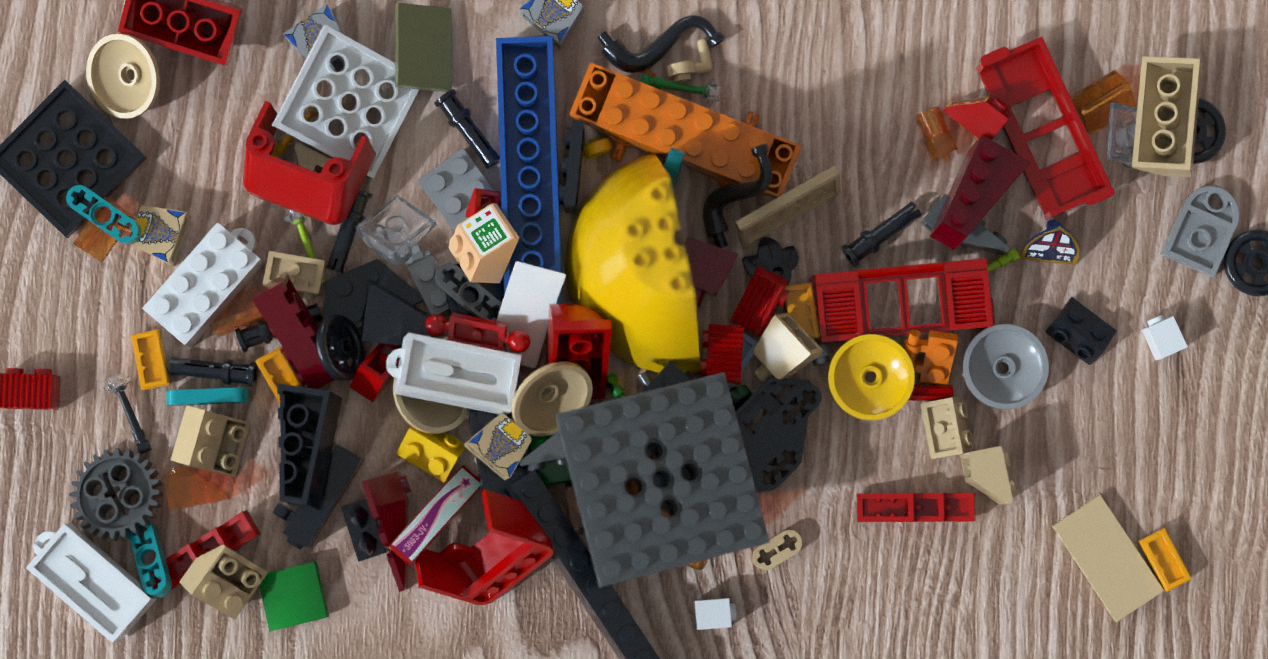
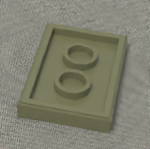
M397 3L395 5V87L448 92L452 89L451 8Z

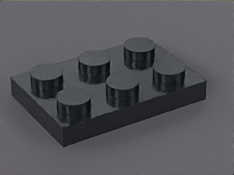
M572 120V128H566L565 145L566 149H569V156H563L562 173L563 177L567 178L566 184L560 185L559 193L560 205H564L565 213H577L585 137L584 121Z

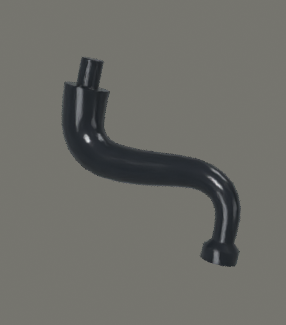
M690 15L677 20L650 46L639 53L628 51L620 39L613 41L607 31L599 35L598 39L605 47L601 53L613 66L627 73H639L655 65L672 48L677 40L691 28L701 29L709 38L708 43L712 48L720 44L725 39V36L717 32L707 19L697 15Z
M767 144L751 149L752 155L758 159L760 166V176L756 181L720 187L709 194L705 200L703 221L707 238L713 237L717 247L724 248L728 246L724 235L725 232L729 231L723 214L724 207L729 203L760 195L771 184L772 167L767 155L769 151Z

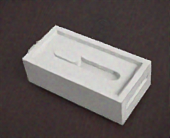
M217 222L142 309L185 346L192 348L265 264L254 253L257 244L255 236L251 231L244 228L234 229L232 232H229ZM240 236L244 237L248 241V244L242 243L240 241Z
M408 333L403 338L402 348L394 350L388 356L386 367L387 371L393 377H396L393 394L507 415L512 412V403L515 396L522 355ZM399 357V365L398 368H396V360Z
M63 524L57 532H43L34 542L33 547L37 555L26 569L112 643L120 642L157 599L146 593L136 578L73 524Z

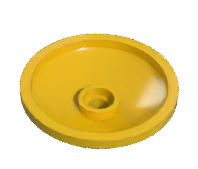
M868 334L855 337L838 349L829 367L828 381L833 398L845 412L863 420H880L895 414L907 403L914 388L915 374L912 361L902 346L888 337ZM869 371H873L876 374V379L873 382H867L865 379V375Z

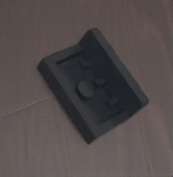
M1073 297L1065 303L1056 319L1046 329L1048 335L1088 365H1091L1105 351L1117 332L1116 329Z

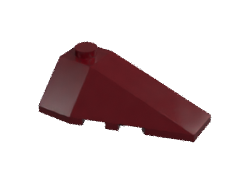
M400 472L361 481L372 517L380 522V526H378L379 536L385 548L408 525L409 499L407 493L411 492L407 477H401ZM388 548L387 558L399 592L407 590L408 564Z

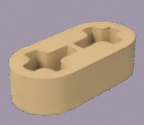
M793 530L782 531L769 539L770 543L757 546L752 553V561L761 570L774 568L800 551L802 547L801 536ZM785 535H788L790 538H796L794 550L791 551L789 548H784L779 551L778 546L785 542L783 538ZM763 549L764 552H769L775 549L776 554L769 558L771 562L769 565H766L764 562L758 563L757 559L760 557V550Z

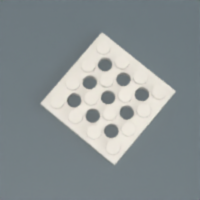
M324 25L272 126L331 158L341 157L347 160H351L356 149L353 143L354 136L360 132L364 133L376 152L375 159L367 174V177L374 179L419 89L395 87L394 62L335 29ZM335 55L340 56L344 61V67L340 72L333 71L329 65L330 59ZM359 69L365 70L369 76L368 82L363 86L358 85L354 79V75ZM322 80L327 81L331 86V92L327 97L320 96L316 90L317 84ZM383 83H389L393 88V94L389 99H384L379 94V88ZM346 94L352 95L356 100L355 107L350 111L345 110L341 104L342 98ZM307 106H314L318 111V117L314 122H308L304 118L303 112ZM372 107L380 112V120L376 124L369 123L366 118L367 111ZM333 119H338L343 125L342 132L337 136L332 135L328 128L329 123Z

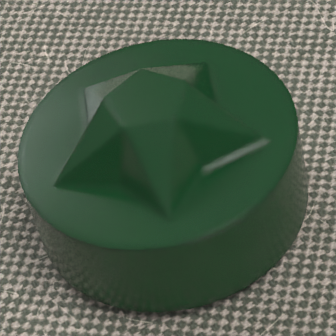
M747 385L733 387L729 390L734 410L740 408L752 396V392Z

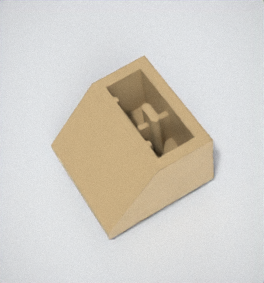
M186 405L171 461L236 477L251 423Z
M1002 446L959 454L964 479L967 484L999 505L1014 503L1013 497L1016 496V488L1013 479L1009 480L1006 469L1010 468V459L1007 451L1002 450Z
M221 545L197 557L179 583L192 596L235 620L268 571L225 545Z

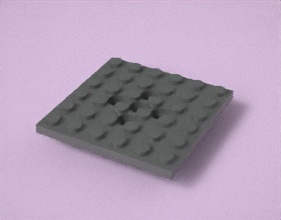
M725 372L555 414L599 588L770 543ZM648 444L657 447L659 451L657 459H651L647 456L646 447ZM685 465L691 467L694 472L691 481L685 480L681 474L682 467ZM655 473H662L665 476L666 485L663 488L655 485L653 480ZM628 480H634L637 483L638 492L636 495H631L626 491L625 484ZM663 501H668L673 505L674 511L671 516H666L662 513L661 505Z

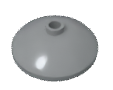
M999 324L989 327L972 339L964 354L963 375L969 390L980 402L992 408L1010 410L1025 406L1041 393L1048 378L1049 362L1042 343L1034 334L1020 326ZM1000 363H1004L1007 366V372L1004 374L998 371Z

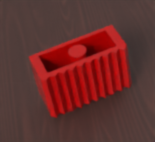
M758 266L731 321L737 325L744 326V328L751 330L757 335H761L764 328H767L772 318L776 315L773 313L776 305L783 306L790 292L785 289L788 280Z
M709 324L708 331L703 330L702 347L707 348V359H701L700 376L707 377L725 372L728 384L741 383L744 326Z
M6 368V373H0V408L59 410L60 376L52 375L51 369H35L34 374H24V369Z

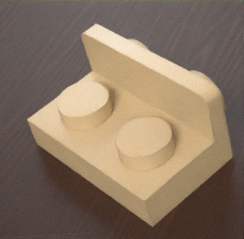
M269 251L263 285L287 273L301 298L314 300L315 295L322 296L323 294L321 288L326 261Z
M961 397L920 403L931 459L971 452L973 436L971 431L967 430L965 418L968 417V410Z

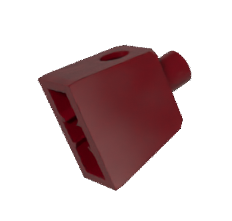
M687 236L684 248L693 285L696 308H700L704 294L716 297L738 254Z

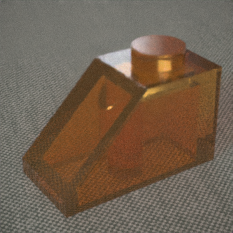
M187 466L170 469L171 474L163 476L169 510H178L230 499L228 492L197 471H188Z

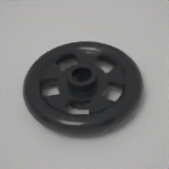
M1200 98L1198 110L1203 111L1205 114L1203 120L1197 117L1196 128L1198 132L1195 144L1202 142L1205 150L1194 153L1193 164L1203 163L1213 158L1222 148L1226 137V125L1222 114L1213 104ZM1206 125H1214V137L1206 136Z
M1254 229L1239 234L1231 241L1224 256V268L1229 281L1236 289L1250 296L1268 295V283L1262 278V276L1268 273V231ZM1251 241H1262L1263 249L1252 250ZM1238 251L1246 254L1243 259V265L1235 263ZM1254 258L1261 261L1260 268L1253 266ZM1245 271L1255 277L1251 284L1241 278Z
M332 314L324 318L319 325L316 335V348L320 362L326 372L334 379L350 381L354 378L360 364L364 361V345L360 333L354 323L343 315ZM335 325L340 326L341 333L336 334ZM350 357L352 359L351 366L347 362L350 359ZM334 360L340 362L339 367L336 366Z

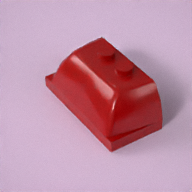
M126 0L117 32L129 34L147 42L226 66L231 55L242 8L220 0Z
M549 304L546 365L556 362H572L581 366L592 381L593 391L591 399H605L612 332L611 320H604L599 313L583 305Z

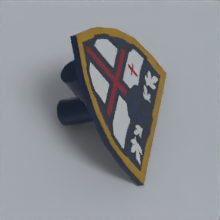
M1049 220L1046 222V230L1027 241L1020 254V259L1076 265L1080 246L1072 232L1063 227L1060 222Z

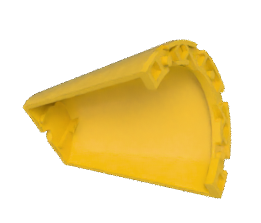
M651 153L628 161L614 169L590 191L582 202L572 222L567 239L565 253L567 285L574 305L586 306L599 313L604 320H611L610 352L631 365L648 371L660 372L669 361H672L683 373L687 371L690 374L699 373L701 364L695 295L685 248L676 244L673 240V234L680 228L670 177L656 154Z

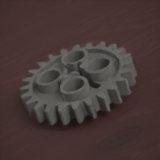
M115 448L112 456L108 450H104V458L101 459L94 454L93 459L95 463L91 465L85 461L84 466L87 470L85 472H76L81 479L80 481L71 482L72 485L77 487V491L69 493V496L77 499V501L72 503L70 507L74 510H79L74 515V518L83 520L80 526L84 529L90 528L89 533L96 536L99 533V538L106 540L110 535L113 541H118L119 534H121L124 539L128 540L130 536L129 531L139 535L140 530L138 526L143 525L148 528L149 524L146 519L148 517L156 519L157 516L152 510L153 508H161L162 505L155 500L164 496V493L156 490V488L163 483L159 479H154L159 472L156 469H150L152 463L149 460L143 461L144 456L137 453L134 456V452L127 449L123 455L122 450ZM127 469L126 478L118 481L119 473ZM106 473H108L112 486L119 490L117 496L127 508V516H125L121 503L113 499L116 497V494L104 477ZM102 484L103 487L101 493L94 496V488L97 485ZM140 493L138 503L131 505L130 500L132 496ZM115 508L114 516L106 520L107 511Z

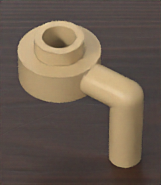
M708 39L697 41L700 63L683 61L668 65L666 67L668 78L674 79L677 83H685L691 81V76L695 74L711 72L713 65Z

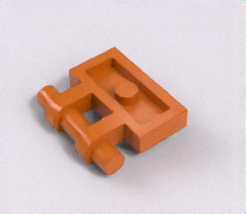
M911 330L909 337L905 339L903 349L912 361L914 373H920L919 382L948 385L958 343V334L929 330L928 339L920 338L921 333L918 330ZM924 352L923 359H915L916 354Z

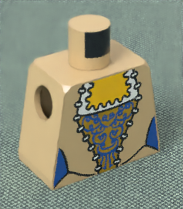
M145 205L140 207L137 216L123 212L136 221L141 228L139 240L131 245L168 265L174 266L192 216L183 211ZM118 223V228L131 232V237L133 234V232L130 230L132 224H130V226L125 227L121 223Z
M500 413L463 446L502 479L507 480L515 471L532 438L518 427L513 417L509 419L505 414Z

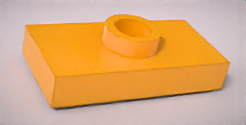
M812 283L786 286L785 289L790 291L785 300L787 313L798 322L813 340L820 339Z
M156 329L132 334L131 340L141 390L145 391L171 385L161 330Z
M280 346L255 360L279 404L280 395L277 394V383L303 387Z
M1161 528L1138 541L1165 592L1192 579L1165 528Z

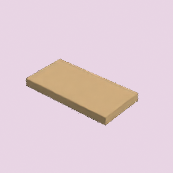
M835 165L737 220L735 224L738 239L742 246L747 247L839 195L841 192L840 173Z
M1097 495L1052 525V528L1115 622L1120 621L1164 591L1101 495Z

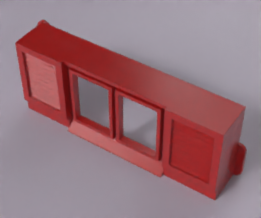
M1039 37L1012 50H1009L1007 47H1001L983 55L980 59L981 63L977 67L978 74L989 97L993 100L995 98L1002 100L1008 105V111L1012 113L1002 128L1014 153L1031 162L1023 173L1031 186L1046 221L1081 205H1094L1112 197L1115 192L1114 188L1111 186L1043 37ZM1050 90L1062 117L1023 134L1011 106ZM1066 125L1079 153L1039 170L1027 142Z
M987 258L815 274L809 279V282L812 283L815 306L818 309L821 342L851 340L868 334L896 336L907 335L911 330L929 333V330L950 331L993 327L995 324L993 298L990 297ZM937 277L941 323L910 325L906 280ZM897 281L901 326L870 329L866 284Z

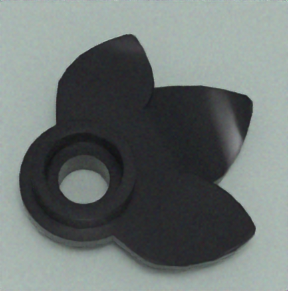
M765 236L758 244L757 255L743 257L742 263L744 269L751 277L754 275L757 267L760 266L772 273L774 271L781 272L783 274L781 277L788 280V285L792 276L791 271L797 266L799 256L794 246L782 249L775 239Z

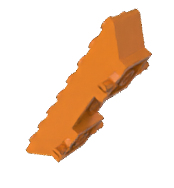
M592 62L589 64L569 113L571 117L584 121V124L595 129L597 133L610 137L616 143L609 157L610 159L615 160L617 155L616 161L621 162L626 147L638 148L645 152L650 151L667 158L673 147L685 152L682 165L713 178L720 184L719 188L730 184L756 181L760 176V166L758 159L752 155L751 149L767 144L769 148L767 155L772 167V181L770 186L761 195L774 198L783 195L802 148L799 144L756 128V123L760 117L757 113H755L753 121L750 123L754 112L749 111L746 121L743 123ZM645 70L644 74L649 75L650 71ZM651 72V78H654L656 74Z

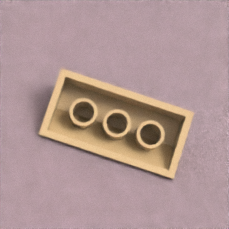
M1142 56L1132 168L1161 176L1192 178L1202 71L1200 59Z

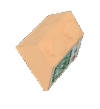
M491 203L457 225L448 248L470 282L500 283L517 245L519 236L498 205Z

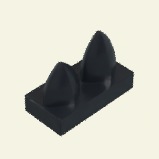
M367 499L341 507L358 562L387 553L381 542L376 519L372 517Z

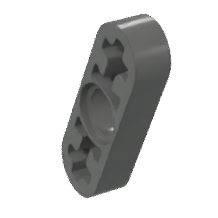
M445 263L438 268L435 273V282L438 287L474 317L488 319L486 317L488 311L485 308L481 307L479 311L475 309L483 301L484 297L488 300L484 305L489 309L496 307L498 309L496 313L498 316L502 303L479 283L470 282L461 268L453 263ZM451 270L455 273L453 279L456 282L460 283L463 279L466 283L456 293L453 289L457 285L452 281L445 283L442 280L444 278L442 271L447 273ZM472 287L478 292L476 302L469 303L464 300L463 290L465 288Z

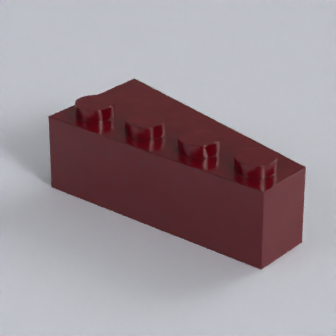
M981 135L968 150L929 237L955 250L1031 162Z
M285 273L259 287L255 291L252 301L267 322L273 336L282 345V350L290 363L293 362L297 368V376L302 385L312 389H319L336 380L326 372L320 362L316 348V335L319 327L288 274ZM334 360V363L336 364V366L339 367V365H340L339 361H337V360L335 361V360Z

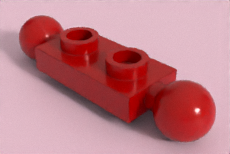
M452 313L449 322L441 314H432L425 322L426 331L432 336L437 337L448 333V341L503 352L506 349V345H508L512 351L522 353L529 348L531 342L529 335L523 330H515L511 334L507 333L508 323Z

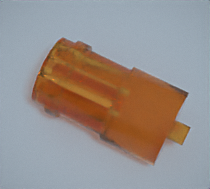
M939 106L916 115V123L920 126L931 160L935 161L943 158V161L946 162L950 160L949 155L957 152L958 148L951 131L948 130L943 117V111L940 110Z

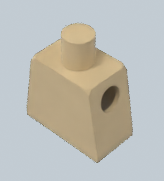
M789 313L775 315L754 348V354L762 362L755 371V374L763 382H766L773 376L778 380L791 378L821 355L823 350Z

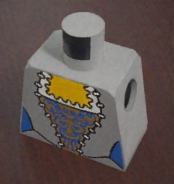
M529 0L519 8L520 15L541 34L553 36L554 45L561 49L583 15L584 6L578 0Z
M326 4L287 30L283 35L289 44L306 60L324 25L340 33L342 32L330 7ZM337 55L333 56L329 62L330 68L335 72H340L344 67L343 59Z

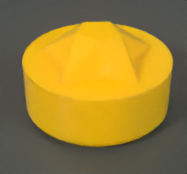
M599 137L591 139L588 145L583 147L584 154L588 159L602 156L612 149L608 138L601 139Z

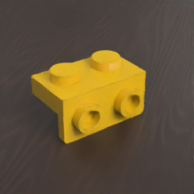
M410 426L396 454L445 483L466 447L454 435L447 434L446 432L439 434L426 433Z

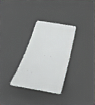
M517 261L515 262L497 321L508 323L507 333L509 334L515 330H523L529 335L531 342L526 351L516 353L506 345L504 352L522 355L520 365L536 368L548 328L549 304H556L566 274Z

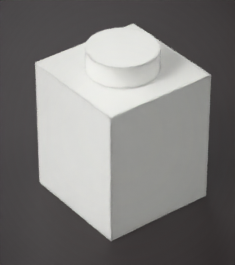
M1163 315L1147 321L1149 327L1142 330L1156 361L1188 347L1174 316L1167 319Z
M729 598L694 600L697 630L732 627L731 621L737 620L735 603H730Z

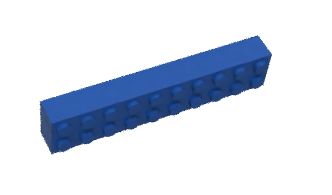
M553 36L496 38L502 212L519 236L517 245L504 273L505 292L515 262L517 261L562 273ZM563 288L560 290L556 304H563Z

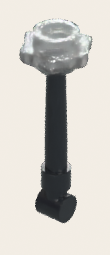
M121 373L106 379L108 385L103 388L105 391L118 394L133 431L132 435L138 443L136 444L140 454L152 450L149 441L145 439V433L141 429L124 392L131 380L130 376L124 378Z

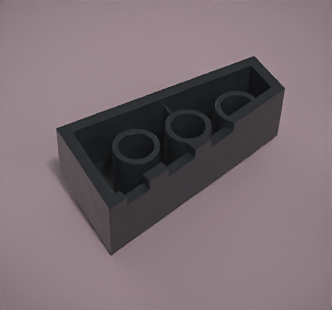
M277 383V394L280 395L278 419L280 420L281 436L278 437V447L281 448V463H279L280 501L292 506L320 510L343 398L331 391Z

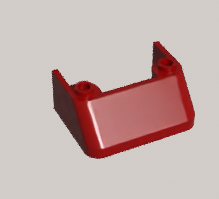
M265 101L246 140L243 185L245 189L254 197L330 225L341 224L348 217L376 156V152L368 138L361 136L351 160L341 157L331 158L324 164L321 172L317 173L271 156L275 148L273 136L277 130L272 124L277 116V112L270 102Z
M485 489L482 492L489 533L472 547L461 543H451L440 553L425 549L415 561L419 588L476 605L490 604L553 555L551 539L521 501Z

